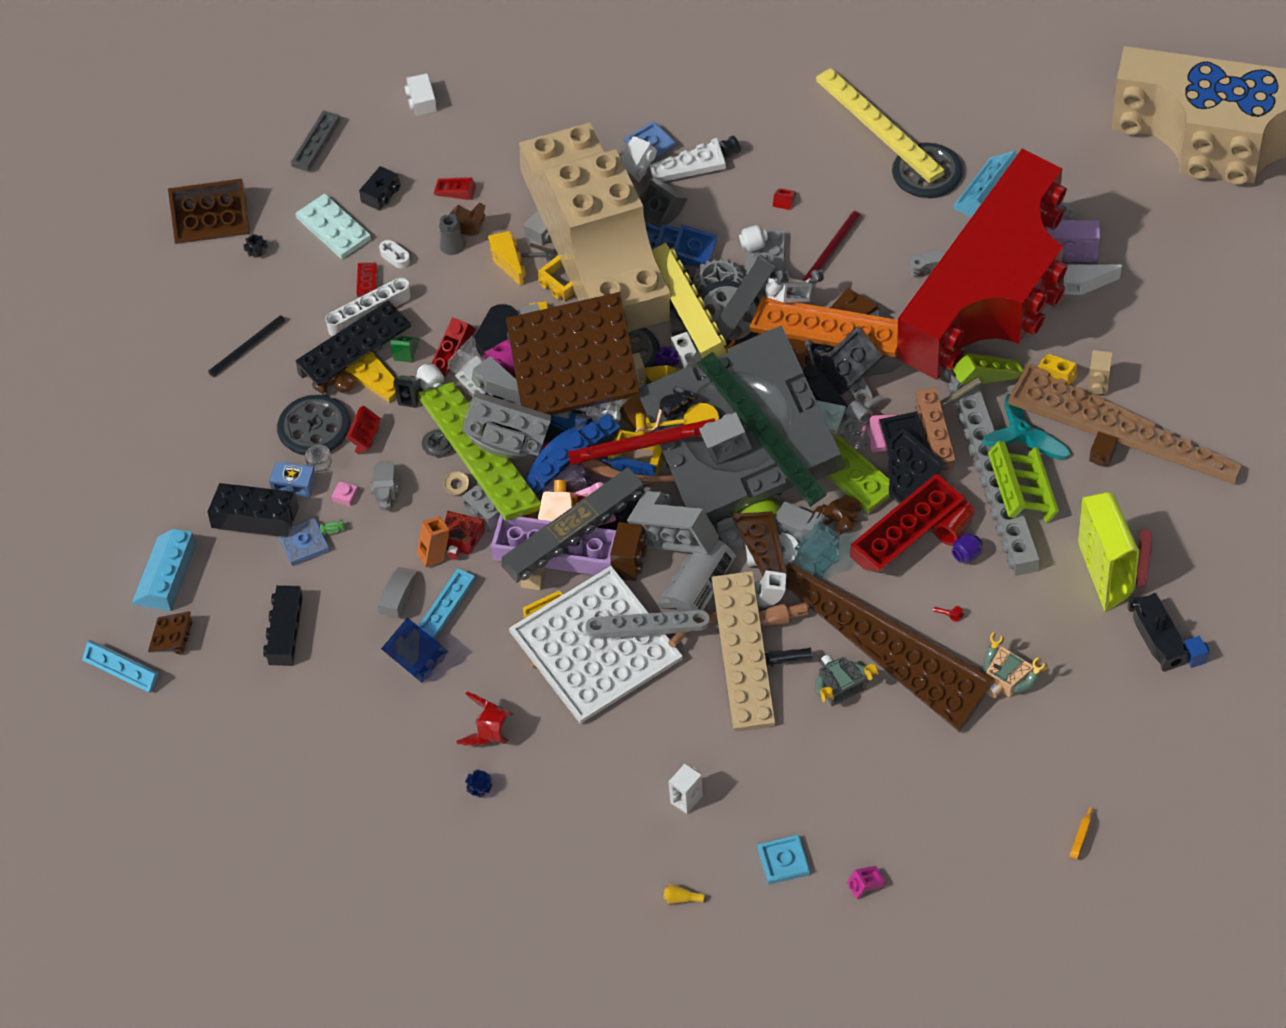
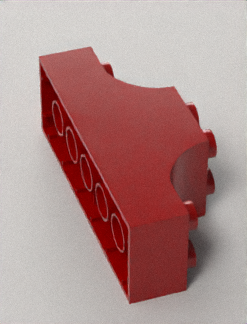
M1023 148L1019 151L898 317V360L938 380L945 369L953 371V367L963 357L964 351L961 348L971 343L985 339H1003L1019 344L1027 332L1033 336L1037 334L1045 319V314L1041 312L1047 304L1055 307L1065 291V286L1060 284L1068 268V265L1062 263L1063 245L1055 241L1046 231L1047 227L1055 230L1065 212L1063 208L1059 207L1067 192V188L1061 185L1063 168Z

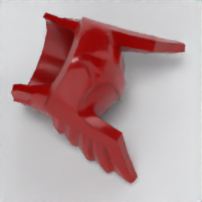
M467 691L465 694L484 708L478 718H476L475 723L479 734L473 733L457 740L456 743L464 744V746L489 744L491 742L507 743L508 739L502 736V727L507 716L513 715V713Z

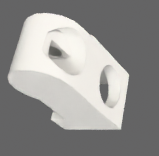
M687 332L671 337V347L674 351L678 352V360H680L683 368H686L696 353Z

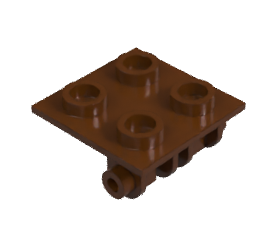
M191 612L158 617L148 652L173 648L176 654L181 655L186 649V642L189 639L188 636L193 624L190 617Z

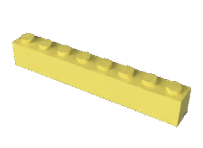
M666 243L653 249L652 253L655 262L669 289L670 300L705 363L727 354L724 348L727 343L722 334L717 335L720 331L715 322H710L713 319L708 309L703 310L706 306L701 297H696L699 294L694 284L689 285L692 281L687 272H682L685 269L681 261L675 260L678 258L673 248L669 249Z

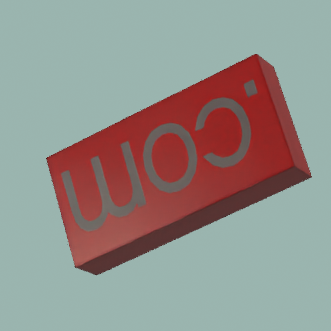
M358 263L356 294L357 297H362L376 289L377 263Z

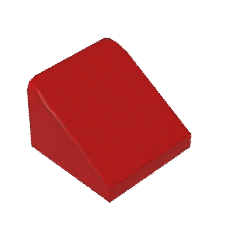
M778 188L774 193L772 206L790 210L796 192Z

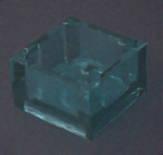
M819 522L794 548L795 566L821 580L824 577V572L833 563L836 564L839 561V533Z

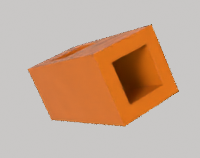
M440 516L422 521L417 554L425 567L444 562L449 529Z

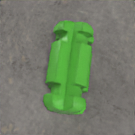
M339 520V522H328L324 526L323 524L320 525V531L323 536H325V533L329 535L338 533L339 530H345L342 520Z

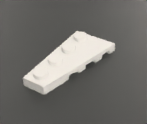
M717 138L712 139L711 143L706 145L703 143L697 145L696 149L689 152L686 150L680 152L677 157H668L649 165L652 179H659L663 182L726 169Z

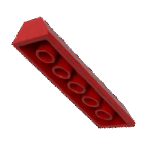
M936 473L851 544L850 558L864 570L880 572L962 504L966 498Z

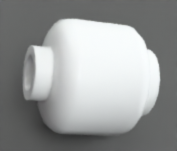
M758 225L742 229L739 240L743 250L746 249L748 252L763 249L768 237L765 229L761 230Z
M424 364L417 370L416 377L421 378L422 390L435 389L444 383V375L434 364Z

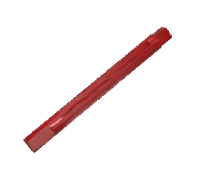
M715 418L568 451L569 461L573 465L700 436L702 434L699 428L708 422H715Z

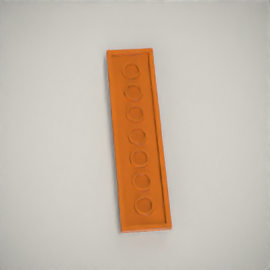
M762 296L749 326L751 332L762 334L782 325L787 338L801 341L811 340L812 343L835 347L857 326H860L885 356L896 357L898 353V320L797 302L783 303Z

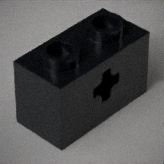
M379 166L359 189L361 203L380 211L400 188L398 174Z

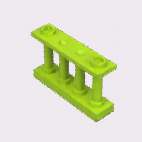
M998 441L988 452L1008 517L1016 518L1023 509L1042 512L1045 523H1049L1059 512L1038 447H1034L1025 456L1009 453L1006 443ZM1012 462L1026 464L1028 471L1014 469ZM1017 477L1030 479L1033 487L1019 485ZM1022 493L1035 495L1038 503L1024 501Z

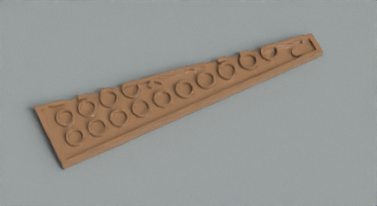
M1029 362L1009 396L1007 404L1097 435L1098 432L1117 437V443L1234 484L1242 465L1217 453H1213L1203 446L1196 447L1192 445L1191 441L1186 438L1181 440L1173 436L1172 431L1167 429L1163 431L1155 427V423L1110 401H1106L1097 395L1086 394L1084 389L1079 386L1074 388L1066 384L1067 381L1062 378L1059 380L1049 376L1050 372Z

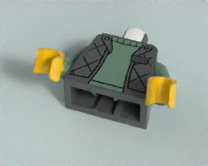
M825 655L820 659L823 667L819 669V677L816 679V694L821 697L822 702H826V699H828L830 705L834 706L865 690L866 677L868 680L873 679V674H879L875 664L862 666L847 660L845 657L834 661L830 655Z

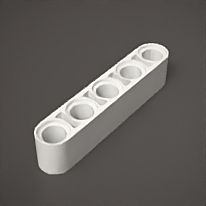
M397 278L330 312L326 316L328 333L334 336L388 300L395 307L407 302L411 298L408 280Z

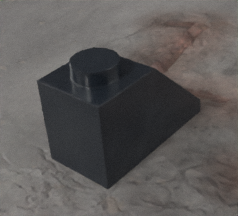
M405 375L395 378L394 387L398 405L417 408L419 403L418 392L423 391L421 388V378Z

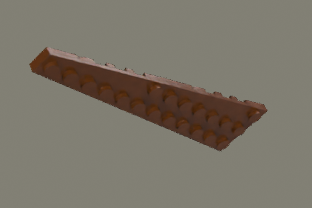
M790 562L787 564L788 580L785 587L806 603L807 606L958 732L961 731L993 685L994 680L991 677Z

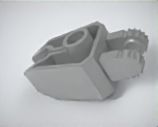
M379 461L374 466L373 482H370L371 494H375V499L379 501L380 509L385 511L391 508V502L396 500V492H399V481L396 480L394 465L391 461Z

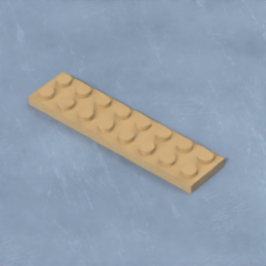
M753 572L712 577L733 731L775 726Z

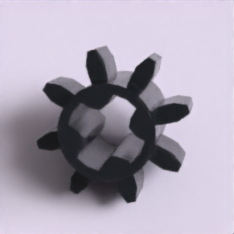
M253 234L245 238L246 244H243L244 251L248 252L249 257L258 258L266 253L265 248L268 246L266 240H263L262 235Z

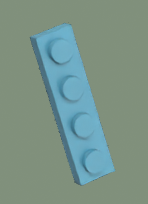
M458 568L456 569L416 628L419 635L432 641L436 640L475 582V575Z
M92 640L87 641L82 657L83 661L147 692L154 691L159 672Z

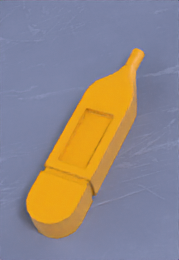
M1089 807L1087 814L1082 818L1070 852V858L1076 860L1079 858L1089 830L1091 812L1093 810L1091 807Z

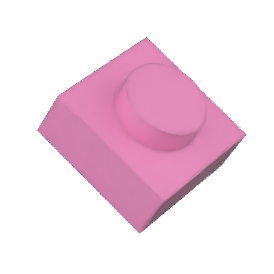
M339 481L331 496L332 501L351 506L358 488L355 485Z

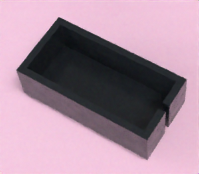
M219 483L207 513L211 528L287 537L299 507L296 493L293 491Z

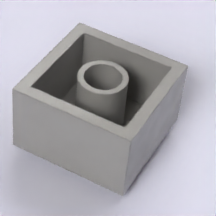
M736 412L726 414L721 419L715 422H708L699 428L715 465L752 449Z

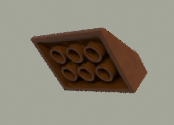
M242 178L168 188L175 244L249 234L247 200Z

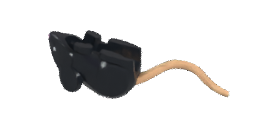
M674 387V394L666 395L660 400L655 426L650 430L640 428L636 432L644 431L651 433L655 431L659 426L662 415L669 421L677 418L681 414L680 411L686 412L689 409L687 405L692 404L698 396L681 387Z

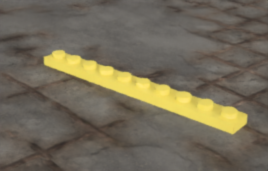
M830 68L816 76L817 82L927 182L932 183L945 175L944 169L833 69Z

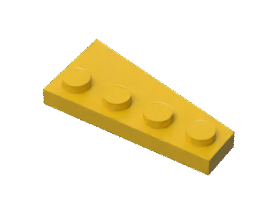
M372 352L345 369V374H351L357 382L388 403H391L396 398L395 378Z

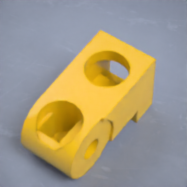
M1046 354L1037 366L1050 372L1049 376L1059 380L1062 378L1066 380L1068 385H1071L1077 377L1076 363L1051 354Z

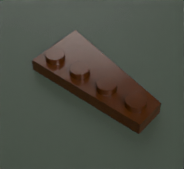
M847 288L830 307L832 309L867 315L879 310L878 305L850 288ZM812 343V353L816 355L815 347L822 344Z
M773 511L734 513L732 519L762 576H764L766 570L786 573L787 583L788 576Z

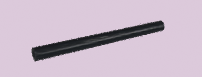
M282 315L278 316L209 369V375L211 377L216 375L285 321Z

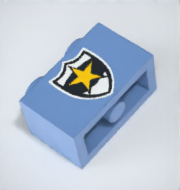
M275 462L269 482L271 489L293 491L296 493V496L310 498L316 481L314 467L308 465Z

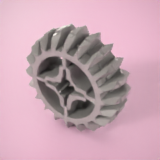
M714 258L712 262L707 260L705 264H700V267L695 271L693 284L699 294L706 286L718 281H734L741 284L744 280V274L741 267H737L736 262L731 263L730 259L724 261L722 258L720 261H716ZM718 293L716 295L717 300L721 302L726 301L724 294Z

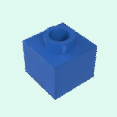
M1200 636L1184 640V650L1190 653L1188 662L1190 667L1193 668L1206 664L1208 654H1210L1208 644L1203 642Z

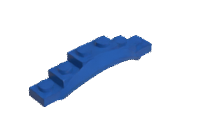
M607 413L595 423L591 422L590 424L575 426L564 431L542 450L535 460L529 475L524 480L534 494L538 496L545 490L550 481L570 463L568 451L594 446L602 441L606 442L620 430V426Z

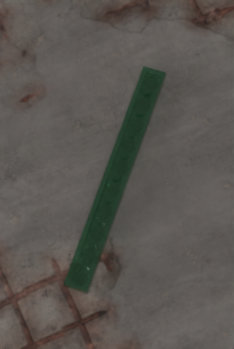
M713 351L698 361L697 365L732 410L737 413L740 420L807 504L811 507L827 496L824 489Z

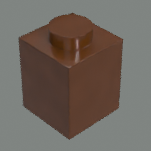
M1098 432L1090 450L1089 462L1109 467L1116 451L1117 437Z

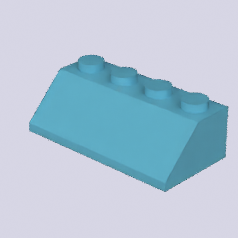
M1011 151L989 158L952 207L972 217L1017 156V153Z
M171 529L157 537L133 598V605L166 611L172 610L196 547L192 532Z

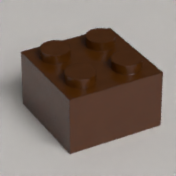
M618 522L610 553V561L613 569L623 580L636 581L638 574L642 573L643 562L641 560L642 557H646L647 545H645L646 534H643L642 525Z

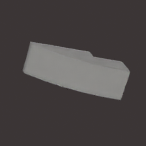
M398 567L395 570L379 600V614L399 618L403 606H406L418 575L417 570Z

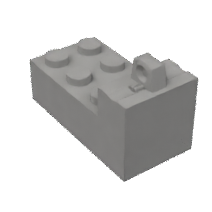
M645 490L627 522L642 525L643 534H646L645 545H647V548L709 554L719 535L705 511L701 508L670 506L673 500L670 494Z

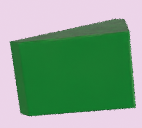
M400 335L392 339L391 348L394 361L413 363L419 338Z

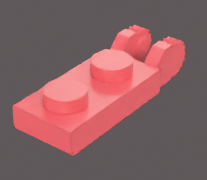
M1147 529L1142 530L1139 535V566L1136 578L1138 579V586L1145 587L1147 584L1152 550V532Z

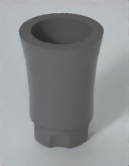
M454 214L443 215L440 218L439 224L440 249L447 255L459 254L466 246L460 223Z

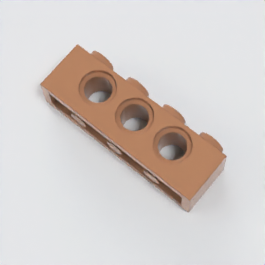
M934 387L916 391L915 404L928 448L946 464L944 470L953 469L955 457L937 389Z

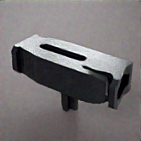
M1157 593L1131 598L1128 601L1127 609L1129 612H1133L1135 625L1152 656L1161 664L1162 671L1166 672L1186 665L1189 662L1190 653L1184 650L1181 636Z

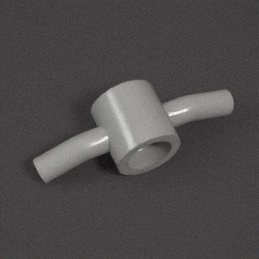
M878 395L867 401L864 405L857 400L851 402L845 411V416L848 419L840 426L838 435L842 437L854 423L860 427L866 426L870 422V416H873V412L870 409L883 402L882 396Z

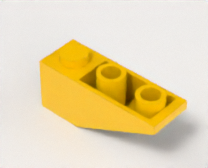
M510 231L488 235L493 262L520 286L524 285L523 277H526L524 266H520V263H522L520 252L515 250L518 248L516 238H512Z

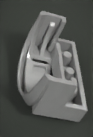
M475 391L463 419L462 432L466 433L469 439L479 448L499 457L519 459L531 455L538 456L551 421V415ZM492 422H496V423H499V424H502V425H505V426H509V427L518 429V430H520V431L510 430V429H507V428L498 426V425H496V424H494V423H492ZM486 423L483 435L481 436L483 425Z

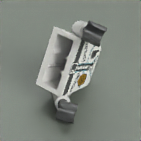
M779 270L777 271V278H769L765 283L766 297L783 303L810 302L811 289L815 286V283L824 280L822 270H814L811 272L812 279L809 278L806 281L789 278L788 270L785 272Z

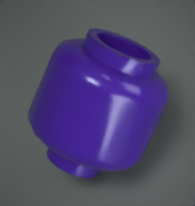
M967 533L953 542L951 552L958 562L968 564L982 554L981 546L983 544L978 536Z

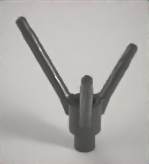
M528 242V246L545 252L520 253L521 257L545 256L548 262L558 256L556 249H549Z

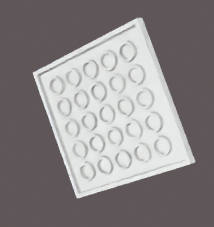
M612 566L599 572L509 628V632L580 724L680 662L683 657L676 647L669 646L668 642L670 640L665 634L593 638L587 635L585 625L587 620L592 617L648 613ZM594 624L593 626H591V629L593 630H599L601 628V626H597V624H595V626Z

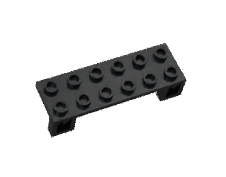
M388 300L296 359L298 375L302 379L308 375L317 386H320L410 328L411 323Z

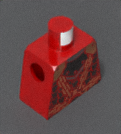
M447 511L445 524L449 529L446 556L450 559H457L459 553L471 554L485 532L484 519Z

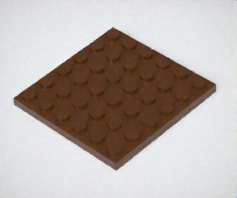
M620 292L506 318L521 406L545 414L555 415L640 395Z

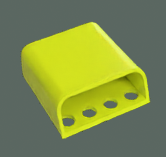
M1105 492L1082 497L1078 543L1103 610L1106 612L1126 600L1133 593L1136 585L1139 548L1134 541L1113 493Z

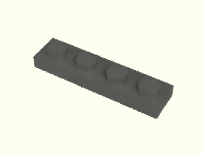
M322 111L292 159V167L304 171L310 170L338 125L340 115Z

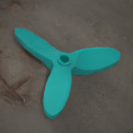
M1007 394L1004 399V406L1010 426L987 434L982 440V445L993 447L998 441H1003L1006 444L1020 442L1031 449L1038 447L1039 452L1046 456L1059 460L1068 459L1070 455L1068 448L1044 431L1031 427L1025 421L1021 408L1007 404L1011 395Z

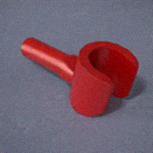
M955 606L952 610L938 607L933 609V612L945 614L954 622L959 621L963 616L961 613L963 609L959 606Z

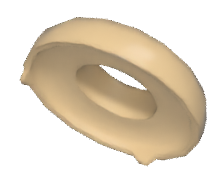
M454 471L446 475L444 488L450 495L458 496L468 490L469 477L466 474ZM456 480L462 482V486L459 489L451 487L452 483Z

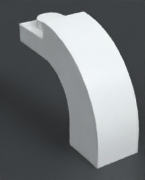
M766 570L763 578L759 582L754 583L758 610L771 607L781 600L785 593L786 573Z

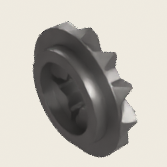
M440 429L428 432L422 439L423 450L426 451L427 455L431 454L434 457L437 455L444 456L446 452H450L452 447ZM441 442V446H434V443Z

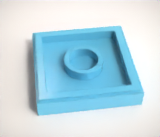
M799 834L757 844L768 885L810 875V869Z

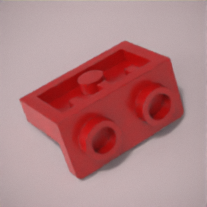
M364 405L359 407L346 436V439L356 445L354 452L357 454L368 451L373 444L372 439L378 432V425L381 421L379 416Z

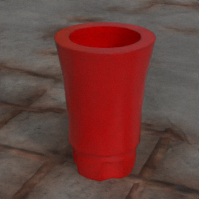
M964 501L933 527V532L938 540L952 546L953 542L960 538L967 525L971 522L972 517L975 515V508L969 502Z

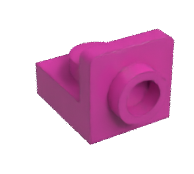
M877 866L855 869L847 884L854 897L859 899L865 891L881 889L886 882Z

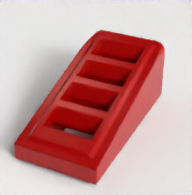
M472 177L439 178L434 195L472 200L476 184Z

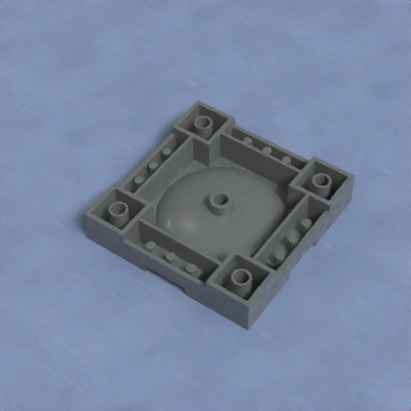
M782 325L728 348L727 354L692 369L690 365L639 388V397L650 423L657 421L660 400L666 395L674 394V387H681L698 396L692 404L687 405L689 408L698 403H707L717 410L719 419L726 414L737 413L752 449L715 465L701 436L660 444L686 507L703 509L713 526L722 519L731 518L735 512L745 509L754 503L763 501L803 482L808 481L810 484L846 468ZM680 411L681 414L673 420L684 419L686 412ZM662 415L660 422L669 420ZM684 424L658 427L654 432L682 426Z

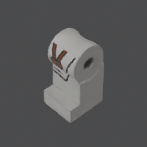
M942 250L912 257L909 261L910 275L914 278H922L926 274H930L943 257Z

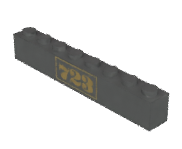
M627 467L502 556L501 566L516 583L528 579L532 572L538 568L542 569L553 557H559L568 546H574L582 536L591 534L600 523H606L614 513L623 511L632 500H638L643 494L644 484Z

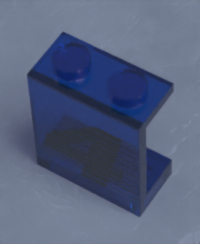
M408 617L381 648L421 683L431 676L433 669L443 662L446 654L449 652Z

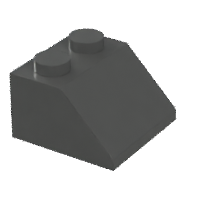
M651 178L648 179L639 197L643 205L644 219L660 228L662 223L668 225L680 215L688 199L662 180Z

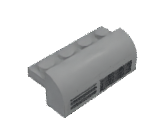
M719 539L716 540L709 554L689 552L681 562L677 573L671 578L670 584L663 591L662 597L657 604L662 609L676 608L678 611H703L714 594L712 577L725 575L735 560L736 555Z

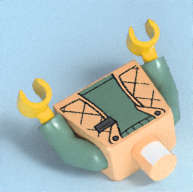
M993 632L990 635L992 646L988 647L984 658V674L994 680L987 694L992 698H996L1001 692L1011 697L1015 693L1018 694L1030 690L1039 678V672L1047 670V663L1044 662L1039 668L1038 664L1041 662V658L1034 659L1033 665L1002 646L998 649V645L1004 642V636L1001 635L1000 640L995 642L996 632Z

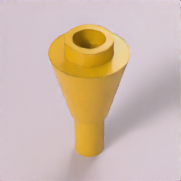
M669 883V887L664 888L663 900H667V904L689 901L703 903L704 894L690 892L687 889Z

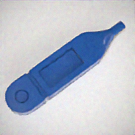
M622 457L613 459L602 458V462L610 464L619 471H623L628 467L637 475H655L656 467L650 463Z

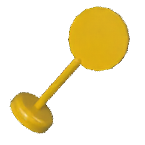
M698 403L686 411L684 419L663 421L659 423L658 427L686 425L715 418V421L719 420V415L713 406L707 403ZM636 413L637 429H647L655 426L656 422L646 424L643 413ZM644 431L637 432L638 435L647 434Z

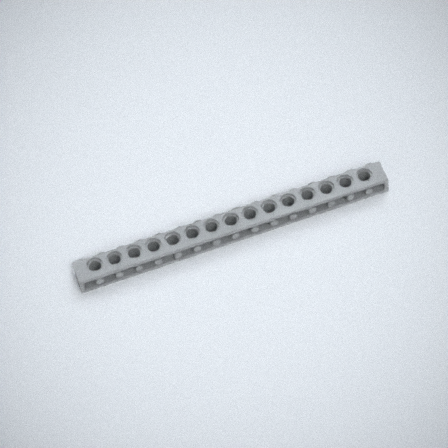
M965 347L961 348V350L964 351L963 357L967 353ZM944 370L943 377L949 382L947 383L949 394L966 385L961 384L956 379L954 371ZM978 386L954 401L953 406L955 410L958 409L959 424L964 426L963 435L964 439L969 441L970 456L975 458L974 468L976 472L980 473L981 488H985L986 503L991 505V518L996 520V532L998 536L1002 537L1001 546L1003 552H1007L1009 569L1013 570L1015 576L1039 571V557L1023 511L1016 518L1008 517L988 455L992 447L982 445L983 438L987 434L994 432V428Z

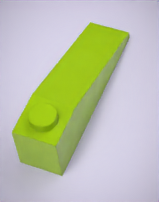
M966 353L953 367L956 379L961 384H968L977 377L982 384L1018 379L1024 371L1018 360Z

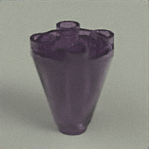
M583 463L569 464L542 489L543 491L539 493L541 499L544 492H554V480H566V492L572 493L594 485L590 476L586 478L588 475Z

